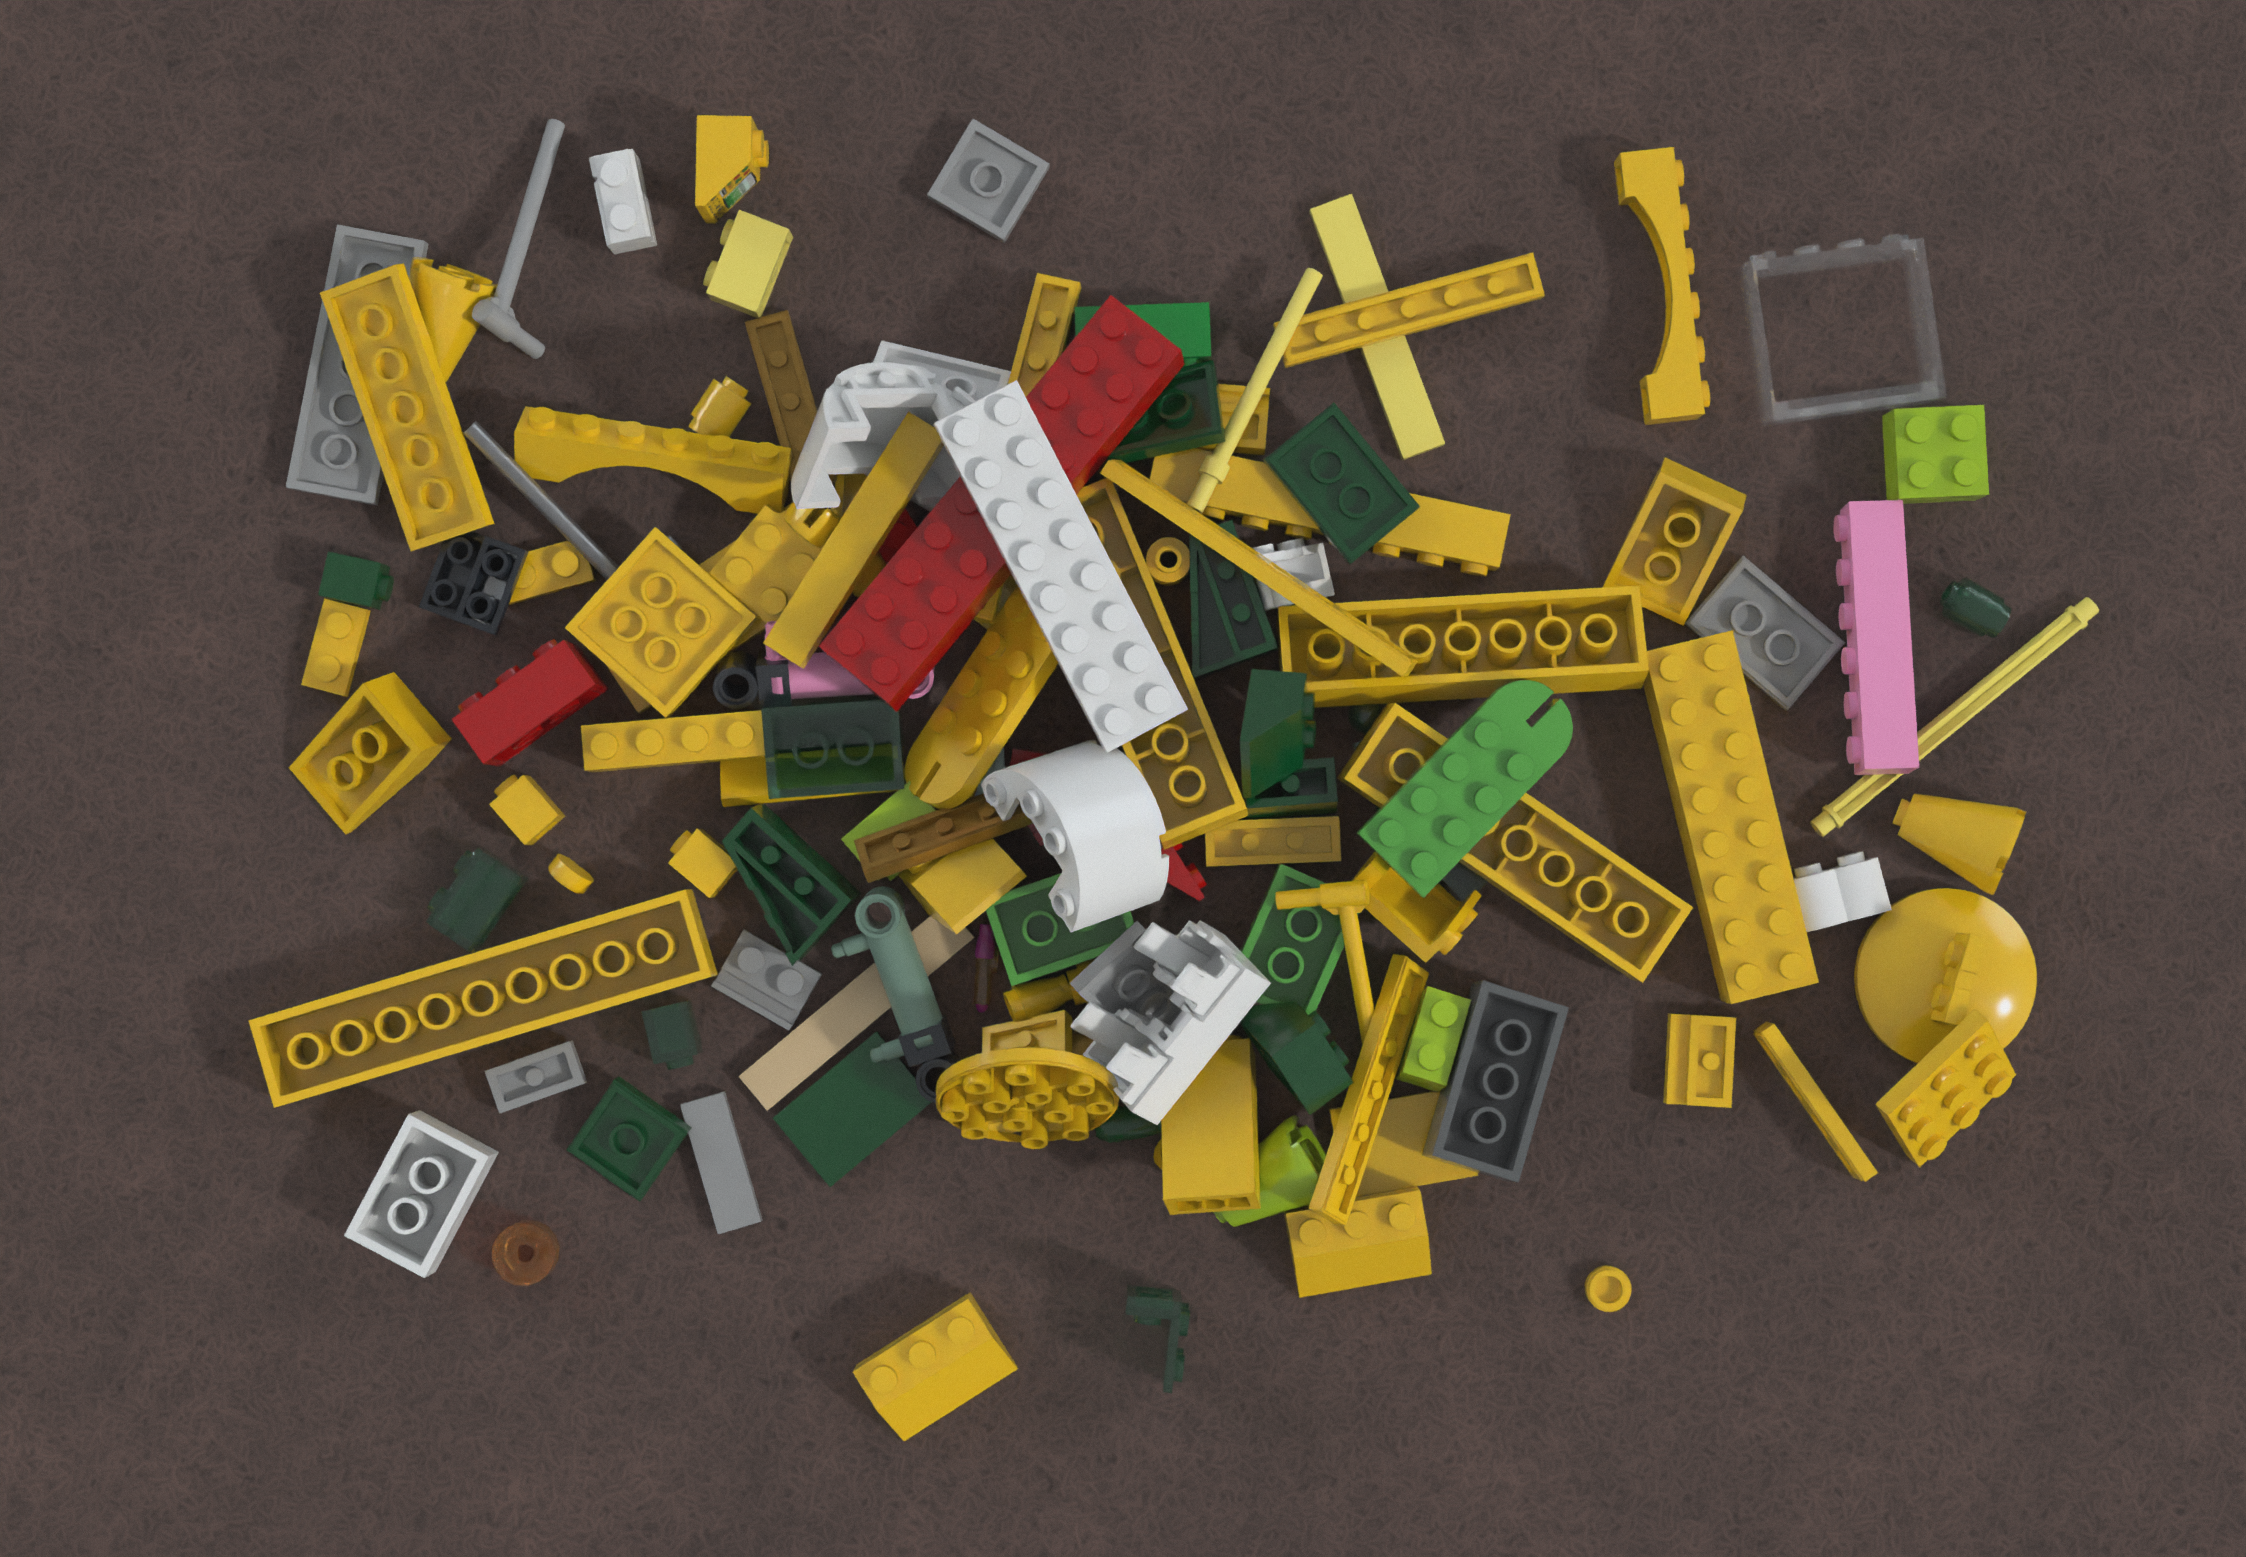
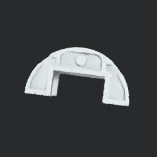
M874 362L860 364L841 372L836 376L834 383L826 389L792 475L791 493L796 509L838 507L841 500L828 475L870 473L908 411L934 427L933 424L976 402V400L958 386L951 391L934 382L936 374L905 364ZM945 446L914 493L919 504L938 503L960 477Z
M1089 740L994 771L982 782L981 787L987 802L994 806L1002 821L1011 819L1020 803L1023 813L1032 820L1043 838L1046 850L1054 856L1061 867L1062 873L1048 896L1051 899L1055 913L1064 920L1070 932L1159 901L1162 897L1169 871V855H1161L1159 835L1166 833L1163 818L1145 778L1134 763L1119 749L1115 748L1106 753L1102 746L1097 745L1096 740Z

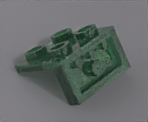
M1127 1284L1125 1314L1134 1315L1133 1322L1145 1325H1161V1319H1168L1162 1371L1163 1393H1172L1173 1382H1182L1184 1348L1177 1347L1178 1336L1187 1337L1189 1303L1182 1302L1181 1290Z

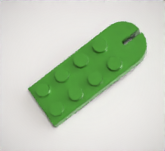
M1519 680L1509 682L1495 690L1357 832L1420 897L1424 898L1567 750L1572 738L1573 724L1571 714L1561 698L1553 699L1546 706L1547 711L1532 726L1526 722L1554 693L1546 685L1531 680Z

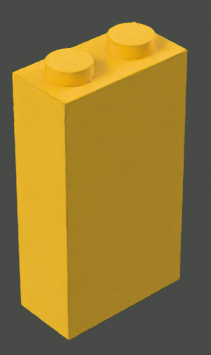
M1229 1035L1161 1120L1163 1201L1170 1215L1261 1209L1255 1053L1250 1038L1243 1039L1240 1036Z

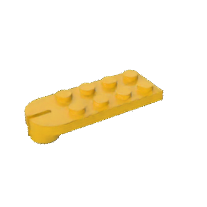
M1018 585L908 753L905 764L906 783L911 781L909 790L919 797L920 800L935 808H954L975 796L978 785L1058 665Z

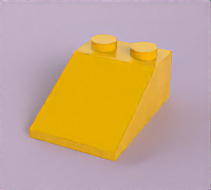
M1665 457L1603 587L1639 585L1642 607L1684 626L1743 511L1746 494Z
M392 672L363 683L290 765L289 769L345 835H347L425 769L450 742L451 737L397 674Z

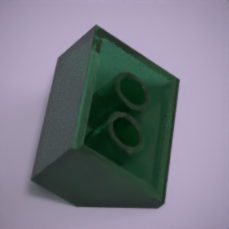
M879 697L792 703V705L763 707L761 709L769 799L905 789L904 733L901 707L896 712Z

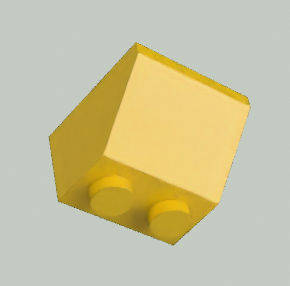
M993 838L906 869L899 874V877L927 914L956 935L1027 877Z

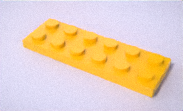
M404 263L389 266L320 292L410 551H415L495 524Z

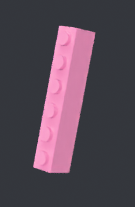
M1903 500L1849 501L1840 510V515L1835 516L1833 526L1835 541L1841 542L1842 559H1838L1836 564V579L1838 586H1844L1845 603H1841L1839 606V626L1841 630H1846L1847 647H1844L1841 653L1843 674H1849L1850 692H1846L1844 695V714L1846 719H1851L1852 736L1847 738L1846 743L1847 760L1849 764L1854 763L1855 775L1909 774L1919 768Z

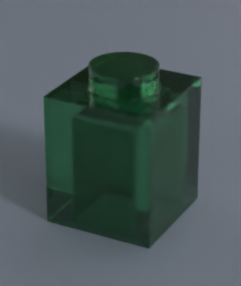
M691 1000L642 1011L653 1064L666 1062L667 1070L694 1064L692 1055L702 1053L703 1049Z

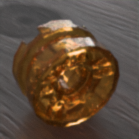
M522 1220L508 1226L497 1236L492 1246V1262L496 1272L503 1280L517 1286H529L540 1282L555 1269L559 1260L560 1245L556 1234L548 1225L537 1220ZM527 1244L533 1248L534 1256L531 1260L523 1262L519 1260L521 1256L519 1247Z

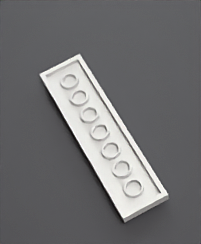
M1017 380L935 422L933 425L1104 751L1108 753L1188 710Z

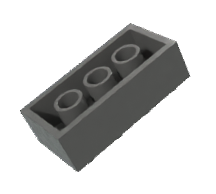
M1482 980L1473 982L1467 998L1471 1002L1447 1086L1440 1091L1422 1156L1502 1181L1519 1183L1569 1007Z

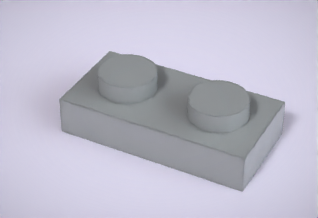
M573 1040L485 1071L499 1114L587 1083Z

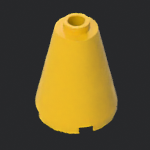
M413 257L410 265L409 280L444 380L447 382L481 325L472 317L474 306L480 300L494 297L497 284H492L493 281L486 277L447 264L446 267L439 266V269L432 267L434 260Z
M1914 793L1911 802L1905 799L1901 800L1892 824L1900 826L1898 836L1977 888L1994 895L2003 875L2002 870H2004L2016 843L2026 811L2015 807Z

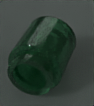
M1967 577L1961 579L1958 583L1952 581L1946 587L1940 599V604L1944 606L1942 615L1979 637L1987 635L1990 638H1995L2002 631L2011 614V607L2004 604L2003 597Z

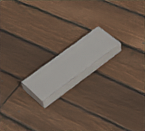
M725 1091L681 1104L685 1123L692 1127L688 1134L717 1233L721 1234L761 1222L763 1219Z

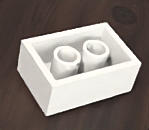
M421 1110L408 1114L344 1236L426 1278L438 1269L499 1152Z

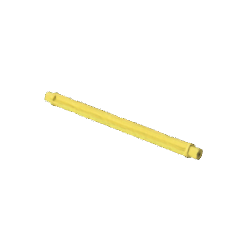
M2085 597L2074 607H2067L2065 612L1919 730L1917 732L1919 761L2080 629L2086 628L2088 626L2087 622L2099 613L2097 605L2090 598ZM1903 774L1864 775L1829 805L1826 804L1822 807L1823 812L1810 822L1811 826L1821 837L1827 835L1835 827L1841 828L1846 820Z

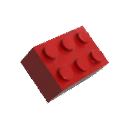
M552 639L533 652L532 655L535 660L526 667L520 669L516 665L508 669L495 680L498 685L495 689L485 696L481 692L475 693L458 706L461 713L452 718V721L483 764L497 767L502 766L609 690L579 646L566 640L557 643L555 639Z

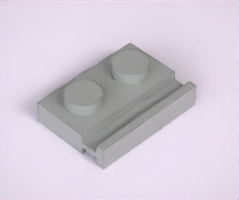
M744 929L711 986L783 1028L791 1030L823 973L802 961L792 966L785 954L786 952Z

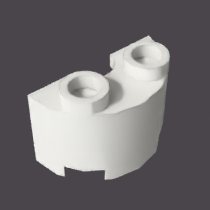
M1300 538L1277 544L1279 551L1276 552L1273 544L1253 548L1324 597L1335 595L1323 543L1305 546L1304 539ZM1253 576L1265 611L1294 604Z

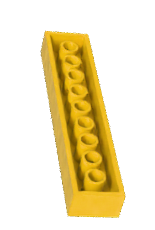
M685 889L248 1021L274 1108L710 978L718 975L693 889Z

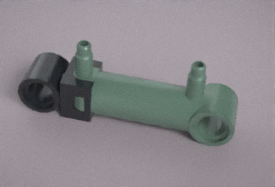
M885 886L875 887L866 893L856 908L855 920L862 933L833 944L831 951L835 958H840L870 949L901 1032L898 1039L871 1049V1059L877 1063L905 1055L909 1067L921 1063L916 1076L917 1089L926 1100L936 1103V1083L932 1081L929 1070L934 1067L948 1069L953 1064L961 1061V1058L953 1052L956 1041L946 1014L942 1015L905 916L903 898L893 888ZM876 902L884 903L891 911V920L887 922L876 921L870 915L869 906Z

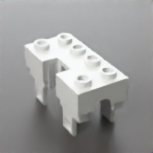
M1189 920L1178 935H1174L1152 922L1133 946L1137 951L1156 961L1153 965L1155 971L1152 974L1156 979L1174 990L1169 1000L1181 1008L1182 1012L1171 1025L1155 1017L1150 1020L1126 1007L1123 1011L1118 1009L1115 1014H1112L1091 1002L1085 1006L1070 1025L1075 1031L1094 1040L1083 1055L1100 1063L1115 1076L1118 1087H1115L1113 1091L1129 1110L1156 1125L1160 1123L1271 984L1226 935L1201 920L1197 924Z

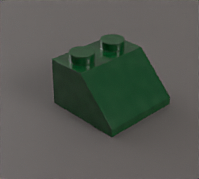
M1251 670L1240 736L1244 798L1255 797L1302 767L1305 749L1314 748L1316 721L1308 720H1313L1315 693L1307 692V673Z
M1296 1001L1253 1005L1240 1021V1025L1268 1068L1309 1115L1354 1083L1344 1068L1350 1061L1334 1040L1328 1043L1325 1037L1331 1031L1315 1010L1308 1015Z

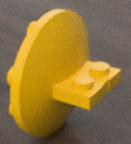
M1938 888L1923 890L1891 905L1892 910L1881 913L1867 930L1860 944L1855 962L1854 984L1856 998L1862 1015L1872 1032L1896 1054L1912 1062L1919 1063L1976 1009L1988 1019L2004 1049L2023 1028L2030 1015L2036 994L2037 971L2035 958L2029 941L2019 924L1995 902L1974 892L1961 889Z
M1065 1010L1033 1016L1029 1020L1010 1021L982 1027V1053L953 1064L940 1075L936 1084V1107L943 1119L961 1129V1135L964 1138L971 1140L987 1138L1006 1142H1021V1145L1025 1148L1041 1149L1048 1145V1141L1061 1139L1081 1141L1087 1139L1089 1131L1105 1123L1115 1113L1119 1097L1113 1089L1118 1087V1082L1115 1076L1100 1063L1072 1053V1028L1070 1026L1072 1024V1017ZM1014 1132H1021V1136L1014 1134Z

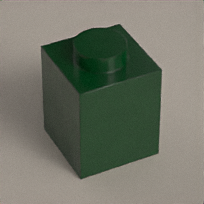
M328 551L318 595L331 600L380 610L382 601L388 602L391 597L394 577L388 575L390 567L385 564Z

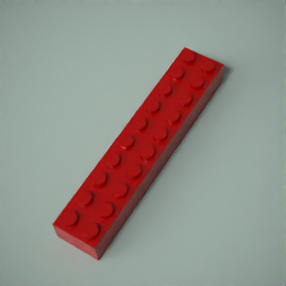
M1112 295L1109 296L1026 396L1076 495L1185 365L1182 350ZM961 476L819 645L829 658L896 712L1011 575Z

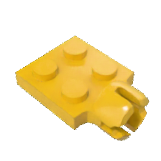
M793 501L787 510L779 512L767 504L708 574L764 622L777 621L842 516L835 508H827L813 522L811 518L820 508L796 509Z

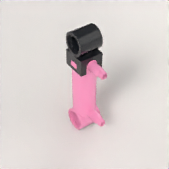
M769 621L766 623V634L764 636L765 639L770 633L773 626L775 625L776 621ZM766 645V649H759L757 660L753 655L743 651L727 653L717 665L713 683L715 698L722 705L733 709H740L750 705L758 692L760 708L792 706L793 699L874 694L824 652L814 653L803 669ZM935 666L910 695V699L922 697L930 691L933 686ZM732 674H739L745 677L748 682L744 685H734L726 677Z

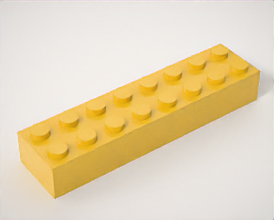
M1105 478L1083 487L1077 494V497L1188 708L1183 713L1122 745L1126 756L1141 772L1156 799L1166 830L1165 834L1159 835L1165 850L1248 816V811L1114 484L1111 480Z
M1639 585L1335 603L1417 658L1416 661L1418 662L1411 673L1404 677L1297 605L1280 606L1277 611L1276 628L1280 671L1307 673V692L1315 693V708L1488 698L1499 687L1519 680H1531L1542 683L1553 690V694L1641 689L1649 672Z
M1733 630L1647 651L1649 672L1643 686L1721 1001L1734 1004L1819 983Z
M1386 704L1337 779L1381 808L1440 748L1447 738L1398 704ZM1527 793L1459 861L1626 977L1642 983L1693 909L1691 905Z

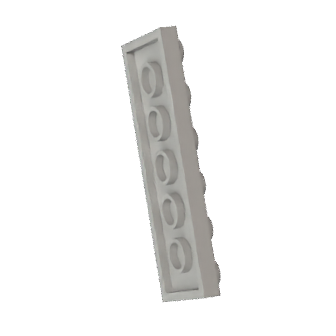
M337 224L324 291L395 264L404 263L409 277L412 258H426L429 244L424 240ZM322 301L286 488L378 506L384 474Z

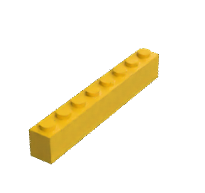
M1193 448L1154 457L1150 480L1187 504L1201 477L1198 470L1206 455H1212L1213 452ZM1235 456L1230 457L1227 463L1230 469L1223 483H1217L1202 512V515L1214 521H1224L1225 515L1242 518V526L1267 531L1269 524L1286 527L1285 535L1299 539L1311 540L1312 533L1324 535L1264 462ZM1409 493L1419 504L1420 508L1377 542L1373 548L1374 554L1390 558H1399L1400 551L1418 555L1417 563L1433 567H1443L1444 561L1461 564V572L1486 577L1488 570L1496 571L1500 567L1511 514Z

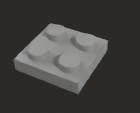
M972 119L927 196L928 199L1005 243L1049 170L1050 163L977 120Z

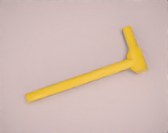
M1367 880L1320 884V888L1276 892V906L1278 910L1322 906L1323 909H1326L1331 914L1339 915L1363 1046L1374 1013V1004L1357 914L1361 913L1370 902Z

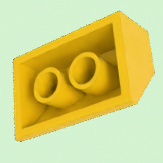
M1417 1186L1356 1197L1346 1226L1328 1221L1310 1210L1309 1205L1284 1212L1299 1298L1432 1274L1427 1225L1421 1192Z
M970 1292L856 1364L853 1374L877 1412L899 1437L906 1441L1013 1373L1018 1367Z

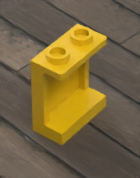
M1375 851L1351 880H1367L1370 902L1369 905H1366L1365 909L1425 963L1438 951L1446 955L1463 936L1461 933L1478 915L1473 907L1482 896L1475 889L1462 902H1459L1438 883L1424 898L1420 897Z

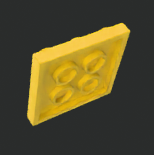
M654 527L567 624L565 629L665 718H669L758 617L658 528Z
M1974 1009L1875 1105L1905 1154L1920 1168L1927 1160H1933L1938 1157L1946 1148L1947 1141L1956 1132L1973 1124L1980 1110L1992 1098L2003 1095L2010 1087L2016 1073L1988 1019Z

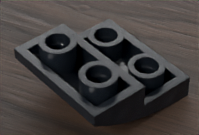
M472 531L443 541L419 608L497 636L528 551Z

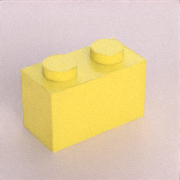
M742 210L738 211L735 221L728 219L720 238V244L724 245L718 262L711 261L703 285L708 287L706 294L714 302L750 316L761 318L793 239L790 230Z

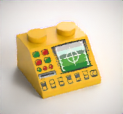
M697 115L695 206L706 223L715 224L760 181V167H768V140H764L763 130L757 129L752 116Z

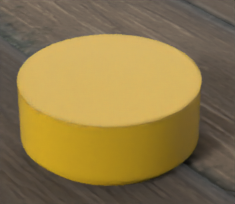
M557 854L548 866L549 873L559 883L577 894H584L594 881L587 871L562 854Z
M1608 1265L1600 1266L1588 1275L1585 1282V1294L1589 1302L1597 1309L1604 1312H1614L1623 1308L1629 1301L1631 1283L1627 1275L1620 1269Z

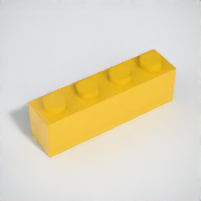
M762 710L581 725L584 771L589 772L720 762L770 756L767 713Z

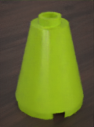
M1294 1115L1285 1119L1258 1144L1261 1209L1213 1212L1221 1223L1227 1221L1231 1226L1236 1227L1310 1205L1326 1153L1307 1125L1300 1128L1296 1126L1299 1120L1298 1116Z

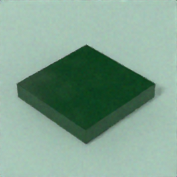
M618 1076L613 1080L567 1148V1151L640 1202L692 1127Z

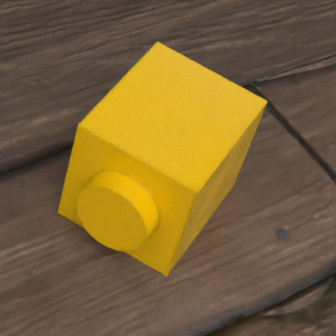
M514 774L507 778L495 789L494 793L498 797L489 804L524 845L532 846L565 817L563 812L536 781L528 775H522L518 779Z
M697 828L693 834L686 830L670 848V851L675 855L668 864L709 898H715L738 870L727 850L703 829Z

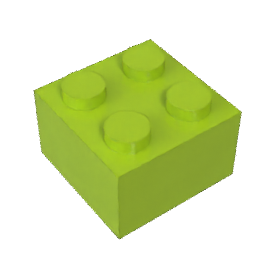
M1984 405L1893 409L1882 416L1887 500H1903V504L1975 501L1989 495Z

